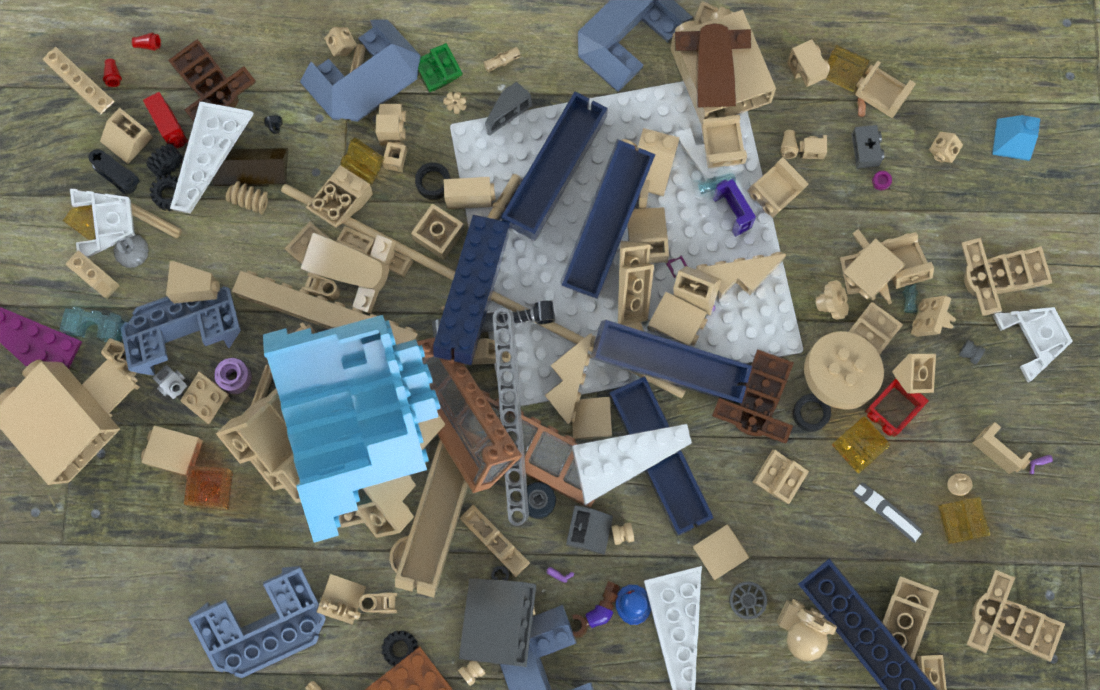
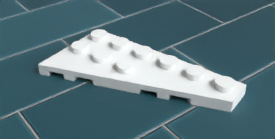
M205 102L199 103L170 209L191 214L254 113L252 111Z
M687 424L573 445L572 451L585 505L690 445L692 442Z
M702 566L644 581L672 690H695Z

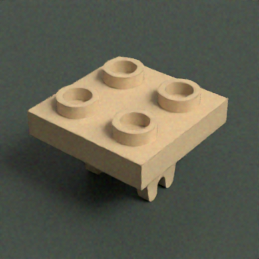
M944 295L922 299L918 306L916 319L912 324L911 334L920 337L940 334L942 327L952 329L954 326L950 324V321L954 322L956 319L947 312L951 298Z

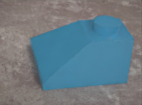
M1019 115L997 119L992 155L1030 161L1039 134L1040 118Z

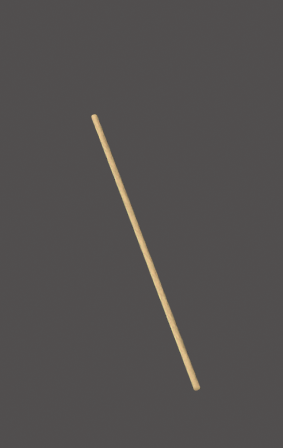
M284 184L281 192L306 205L313 199V197L287 184ZM351 217L343 222L346 226L371 238L376 239L378 235L395 241V251L453 280L456 271ZM495 291L492 293V301L513 312H517V310L523 311L526 308ZM555 322L538 324L575 344L584 339V337ZM589 347L588 351L592 352L593 347ZM629 371L641 378L645 376L636 372ZM645 376L648 382L681 399L686 392L685 389L677 385Z

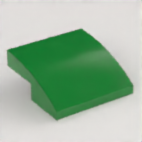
M447 43L430 49L429 54L420 58L418 73L429 93L446 86L463 75Z

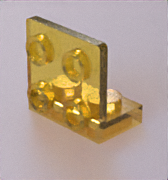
M863 416L838 438L832 446L859 474L890 446V443Z

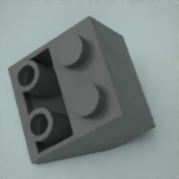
M575 505L566 546L605 555L613 516Z

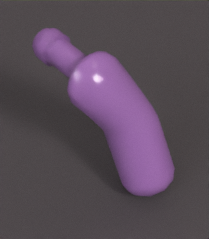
M1046 455L1031 460L1029 463L1031 464L1029 474H1034L1035 465H1044L1052 462V456Z
M552 567L547 569L548 575L563 583H566L569 578L574 576L573 572L564 577Z

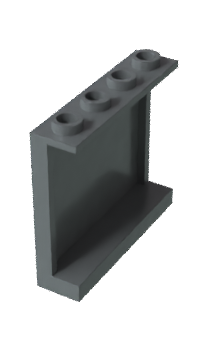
M469 578L459 659L527 667L536 584Z

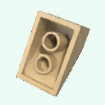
M643 128L638 147L656 154L646 177V180H650L648 193L664 197L680 137Z

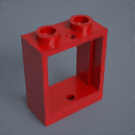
M157 92L143 99L145 106L167 144H172L176 149L183 147L188 142V139L162 94Z
M895 378L865 412L872 422H877L882 426L885 434L895 437L929 400L921 393H907L897 378ZM893 388L897 389L916 406L897 428L891 425L874 409Z

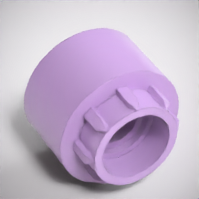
M228 358L221 361L215 370L216 383L230 394L244 392L252 380L250 369L241 360L236 358ZM237 372V377L234 380H229L230 374Z

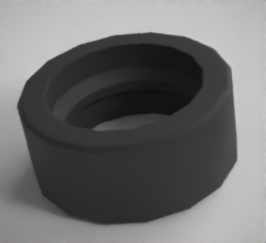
M436 162L422 165L415 175V184L418 192L429 200H438L444 197V184L436 191L426 190L422 184V179L427 173L436 171L442 174L444 179H451L448 170L442 164Z
M814 394L802 396L793 408L795 423L807 432H815L822 429L831 417V407L819 400ZM805 403H818L823 409L822 420L815 424L805 422L801 416V408Z

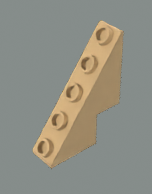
M54 47L42 59L69 87L100 114L115 102L57 47Z
M775 252L767 257L757 255L748 260L738 258L730 263L719 261L711 266L701 264L696 266V270L722 279L717 293L720 299L735 283L751 295L784 261L786 254Z
M592 333L550 365L562 381L546 393L545 397L567 424L570 422L574 423L577 411H573L575 403L579 404L581 392H578L579 385L584 384L586 377L583 369L584 366L589 365L591 355L588 354L589 347H593L595 336Z

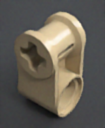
M308 272L306 284L301 289L308 291L312 296H323L328 301L338 299L340 289L334 281ZM329 287H334L333 292L329 294L326 293V290Z
M397 593L366 594L359 599L358 604L365 613L395 614L397 613L395 609ZM367 598H371L374 602L373 607L370 609L363 607V602Z

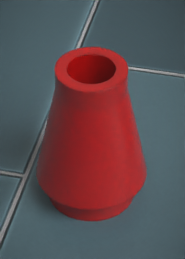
M152 32L133 37L132 46L133 48L155 51L161 47V39L158 34Z
M106 59L104 61L103 81L108 87H117L120 85L122 78L116 61L114 59Z

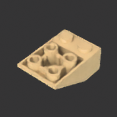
M340 165L309 202L306 209L337 228L365 205L373 195L369 183Z
M664 207L634 209L627 224L628 242L651 244L649 263H668L669 249Z

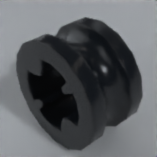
M497 566L493 569L491 573L493 580H498V577H495V573H499L498 570H502L503 574H506L505 579L502 578L503 581L509 580V572L505 567Z

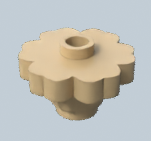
M837 280L828 282L825 285L824 293L816 297L817 309L820 312L831 313L832 318L836 320L845 318L849 310L845 288H842L841 283Z

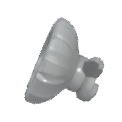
M137 234L132 237H125L126 240L118 241L114 245L113 251L116 261L127 268H135L141 265L148 256V244L145 239Z

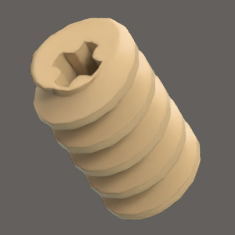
M237 181L235 185H231L228 188L226 202H232V204L239 205L242 208L245 207L247 210L252 209L253 212H259L260 215H263L268 204V192L264 191L260 195L261 189H257L254 193L253 186L247 190V184H243L240 187V181Z

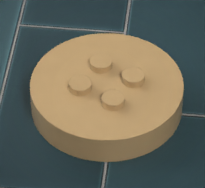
M840 331L827 334L814 344L806 356L804 374L809 388L823 403L838 409H854L866 404L879 391L884 378V367L879 353L870 342L857 334Z

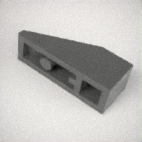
M518 82L502 91L485 122L486 131L489 136L532 107L531 94Z

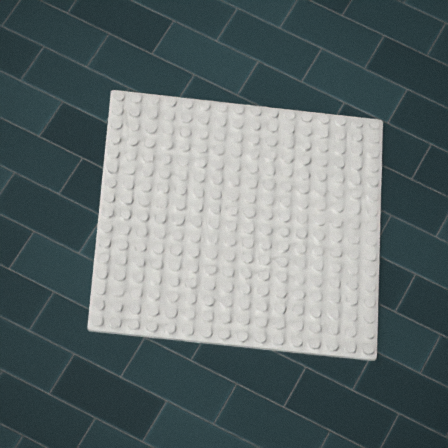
M684 81L590 98L589 110H591L592 101H595L608 108L607 118L537 239L534 241L510 228L509 238L493 291L528 309L532 308L536 302L553 301L555 323L584 338L592 333L596 340L600 323L603 320L618 323L620 244L598 299L564 287L560 281L617 139H627L638 146L643 128L674 136L676 131L691 128L695 144H704L701 123ZM568 103L526 110L490 136L487 134L485 125L488 117L451 124L450 129L459 178L490 177V183H494L496 201H492V204L497 202L512 174H517L521 179H524ZM748 111L738 114H745L744 150H746L747 159L745 164H743L742 173L706 181L679 142L664 197L648 193L646 208L664 207L669 249L668 260L678 259L682 255L687 266L696 269V266L701 264L711 266L719 261L730 263L738 258L748 260L757 255L767 257L775 252H780L773 218L766 214L762 206L757 201H754L747 192L751 185L763 176ZM733 179L756 216L752 229L737 237L732 233V228L737 218L725 198L717 202L713 200L717 184L723 180L729 181ZM640 199L637 200L634 209L639 208ZM493 207L465 208L468 226L473 214L487 217ZM627 227L621 241H628ZM681 259L671 263L674 275L677 277L678 271L685 266ZM783 262L751 295L735 283L721 299L716 296L714 303L716 309L712 311L711 315L706 314L705 318L708 321L704 329L699 328L696 334L699 338L695 346L690 345L691 347L745 364L753 362L757 349L778 357L802 353V341ZM650 263L654 265L649 315L648 320L642 321L641 324L644 332L675 341L656 330L652 332L647 329L665 292L674 295L673 288L676 281L666 263ZM490 300L487 313L495 312L500 308H507ZM526 321L524 324L522 322L517 325L514 324L520 405L526 406L547 402L549 400L545 397V394L562 381L550 365L576 344L534 322ZM494 331L488 332L489 339L494 340ZM507 332L501 334L502 342L506 343L509 340ZM590 358L589 365L584 366L583 373L586 374L584 384L579 385L578 392L584 395L616 389L641 377L623 368ZM494 364L497 377V366ZM506 371L503 376L504 380L510 382L512 374ZM507 391L505 394V399L508 402H512L514 399V395L510 391Z

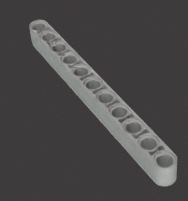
M500 308L493 314L500 419L507 433L510 431L516 433L517 439L514 444L522 455L505 473L509 522L519 526L527 521L529 510L513 313L509 309ZM502 312H506L508 315L505 323L499 320V315ZM503 332L509 334V340L506 343L502 342L500 338ZM505 351L511 355L508 363L502 360V354ZM506 371L512 374L510 382L504 380L503 376ZM507 391L512 392L514 395L512 402H508L505 399ZM509 411L514 412L516 416L513 422L508 421L506 417ZM512 471H517L520 474L519 481H514L511 478ZM514 491L521 493L520 501H516L513 498ZM515 511H520L523 514L521 521L515 519Z

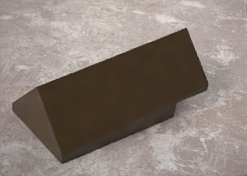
M288 148L231 149L212 179L213 186L235 185L237 181H240V186L247 184V186L269 187V184H286Z

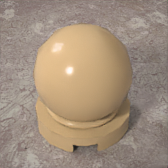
M800 608L797 613L800 621L793 624L788 631L787 645L789 651L797 659L814 661L824 654L828 646L827 635H834L837 627L823 617L821 621L812 616L813 612L804 608Z

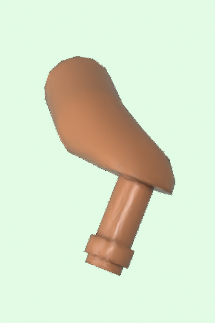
M858 97V116L864 117L866 105L864 100Z

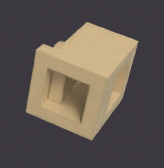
M823 135L822 138L809 136L804 138L803 141H799V152H802V159H824L827 154V135Z
M397 141L387 143L382 162L384 169L403 173L407 148L403 143Z

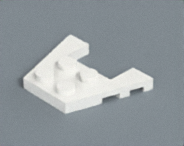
M745 114L740 115V128L742 134L743 147L745 138ZM691 128L674 133V136L680 137L679 142L683 146L684 151L691 157L694 165L706 181L743 172V164L708 168L704 144H695Z
M70 189L73 207L92 205L96 235L95 240L76 242L77 251L79 250L88 258L117 244L118 241L126 240L125 237L135 235L131 200L129 197Z
M1054 307L996 313L993 315L1000 331L1019 324L1037 359L1020 366L1027 382L1032 381L1073 342Z

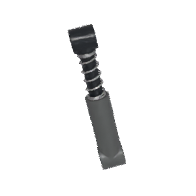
M553 301L536 302L529 310L525 308L523 311L517 310V312H512L514 324L521 322L524 324L526 321H533L537 324L555 322ZM494 312L486 314L481 333L494 331ZM502 312L499 315V320L505 323L508 315ZM441 319L432 321L434 338L436 337Z

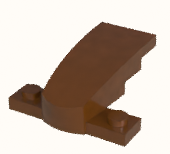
M712 23L700 28L699 31L675 32V51H697V108L736 106L732 49H751V29L728 30V27L722 24Z
M198 39L168 60L181 78L199 97L197 101L184 109L193 122L195 121L200 102L235 108L239 102L238 95L256 83V80L245 66L226 78L220 67Z
M757 349L751 365L752 369L748 383H745L746 390L742 403L738 405L719 398L712 416L734 424L740 432L746 435H764L786 444L793 425L775 419L772 415L779 403L794 362Z

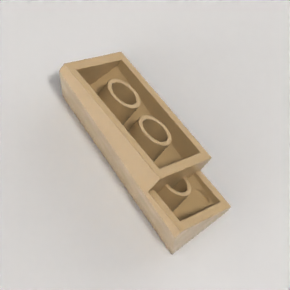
M621 241L618 324L625 325L648 320L654 265L649 263L651 244Z
M900 576L883 623L914 660L939 591Z

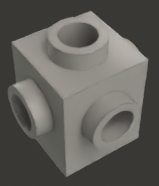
M168 365L164 366L152 377L160 385L157 389L164 396L168 394L172 399L180 395L187 387L183 382L185 377L178 370L174 372Z

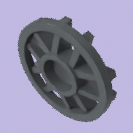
M742 582L735 586L730 594L731 609L740 618L755 619L766 609V593L760 585L754 582ZM749 585L747 592L741 586ZM751 586L756 587L754 594L750 593ZM738 588L743 593L742 596L735 593ZM758 590H760L763 597H756ZM733 595L740 600L733 603ZM757 599L764 600L763 605L756 604ZM741 603L742 607L736 610L734 605ZM755 606L761 607V611L756 613ZM744 608L746 616L739 613ZM752 608L753 616H749L748 609Z

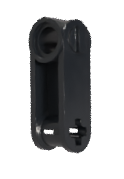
M100 149L90 152L88 156L89 161L99 175L125 195L136 190L140 180L133 172L123 167Z

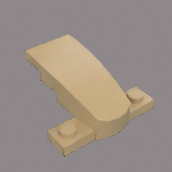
M313 233L301 269L359 286L352 307L372 313L378 293L387 281L389 274L388 264L396 242L377 235L369 256L357 249Z
M981 238L961 243L967 263L964 273V284L969 293L977 297L982 316L1002 311L997 294L1052 284V278L1042 246L987 259Z
M995 570L987 593L982 595L973 606L972 620L975 624L966 645L987 653L994 634L1026 652L1051 662L1065 623L1028 609L1027 606L1008 601L1007 598L1015 577Z

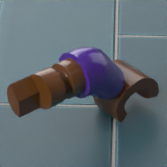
M608 581L602 595L604 599L603 601L600 600L599 605H596L593 610L586 613L584 618L577 614L572 615L574 621L577 620L582 623V628L579 631H572L575 638L584 636L588 626L591 628L606 624L611 619L614 613L612 611L614 607L612 603L617 600L619 585Z

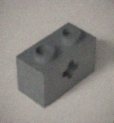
M877 125L855 127L851 135L856 168L879 167L882 160H884V150L880 147L882 135L878 131Z

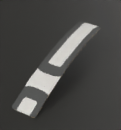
M863 482L853 492V495L880 514L913 543L923 533V530Z

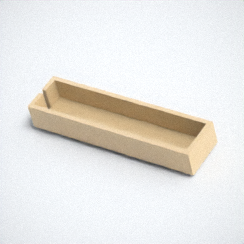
M441 439L439 440L395 578V587L411 592L415 588L418 594L433 598L435 597L468 488L467 482Z

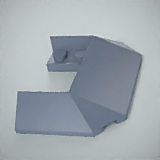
M610 0L578 31V57L612 88L619 92L643 68V64L618 42L642 20L669 43L672 40L675 29L680 24L691 21L693 17L674 0Z
M370 20L373 28L358 39L372 55V58L348 75L344 76L329 59L318 67L312 62L308 65L300 83L332 120L350 119L351 121H360L378 108L379 104L385 103L417 80L421 56L388 20Z
M224 286L220 287L217 299L173 303L167 296L139 306L133 311V317L128 323L125 322L121 327L129 371L155 376L154 365L168 360L166 342L200 330L202 342L205 346L224 340L227 347L230 348L241 331L231 290Z
M301 566L282 568L281 574L263 582L277 612L247 626L240 627L226 599L212 606L207 602L188 618L216 671H226L234 674V676L244 678L316 644L326 617L316 612L319 603Z
M563 605L532 617L527 667L500 664L509 690H552L540 657L577 643ZM590 682L572 690H594Z

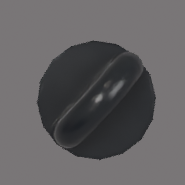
M278 115L265 117V127H268L273 134H278L280 126L283 125L282 117Z

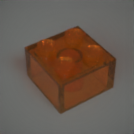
M188 466L184 505L190 508L228 510L233 471L228 468Z

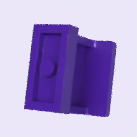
M733 179L729 181L723 180L718 183L713 200L717 202L725 198L737 218L732 228V233L737 237L752 229L756 216Z

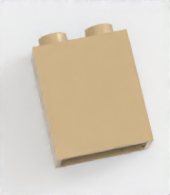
M722 9L712 14L708 22L697 25L695 21H687L680 24L675 29V32L699 31L700 28L712 23L722 24L728 27V30L751 28L743 10L731 13L730 9ZM751 30V49H732L736 106L697 108V51H675V33H673L671 52L701 125L702 120L709 116H716L718 118L724 117L727 114L738 115L772 102L776 87Z
M36 360L24 369L22 375L25 379L17 387H11L0 394V429L48 485L69 483L111 440L120 428L63 362Z

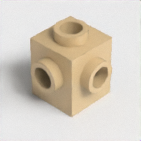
M333 27L324 38L333 56H348L357 46L348 27Z
M939 132L929 150L936 161L952 163L963 144L955 133Z

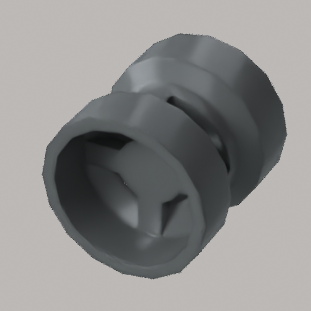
M967 339L958 355L962 358H970V362L976 365L983 356L985 348L982 346L976 347L973 341Z

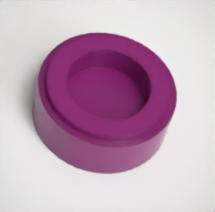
M878 171L872 179L873 186L881 191L888 189L892 183V177L886 171Z

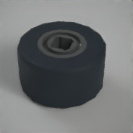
M543 482L529 484L527 486L529 516L536 519L547 517L553 512L556 505V496L553 489Z

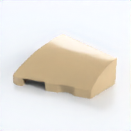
M109 338L101 354L127 379L132 380L136 372H131L128 369L124 344Z

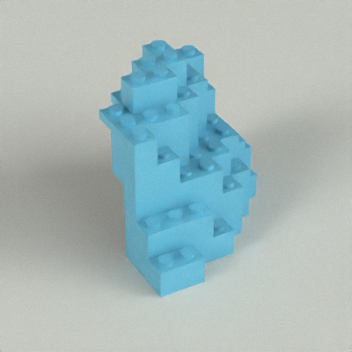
M383 315L312 334L311 328L288 334L286 328L263 334L265 358L267 357L281 402V410L287 426V435L300 479V484L296 485L313 541L318 542L338 536V527H341L339 515L358 510L357 502L360 501L358 489L427 470L425 462L429 460L426 449L421 450L420 443L424 441L418 423L437 418V410L441 408L435 389H430L429 384L433 383L428 365H423L422 358L425 357L423 346H418L416 339L396 345L389 320L385 321Z

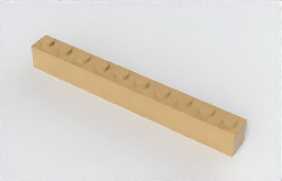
M240 271L232 289L233 294L239 298L326 329L376 317L373 314H370V316L364 315L363 311L357 308L347 309L340 302L330 303L323 296L317 295V298L313 297L308 291L303 289L299 291L294 290L291 285L282 283V285L277 284L275 280L269 277L264 279L257 277L258 274L252 271H247V273ZM389 320L396 345L415 339L416 341L419 340V335L415 329L398 327L399 324Z

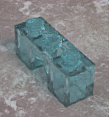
M79 307L65 308L59 330L66 335L84 338L87 328L91 325H97V338L105 342L109 338L121 342V327L125 321L117 314L110 313L109 316H106L96 310L84 312V309Z

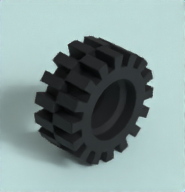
M166 144V146L162 145L160 149L157 148L155 153H151L152 156L148 157L146 166L155 177L161 178L162 175H171L172 171L175 172L176 168L180 167L179 164L183 162V157L172 144Z
M162 175V179L156 178L157 183L152 182L153 188L150 187V197L162 210L172 211L170 207L173 197L170 199L162 198V191L167 187L176 189L178 178L168 175V177Z
M394 631L383 640L381 652L384 660L391 666H395L419 646L417 640L409 632ZM398 641H403L408 646V651L403 657H397L393 653V645Z

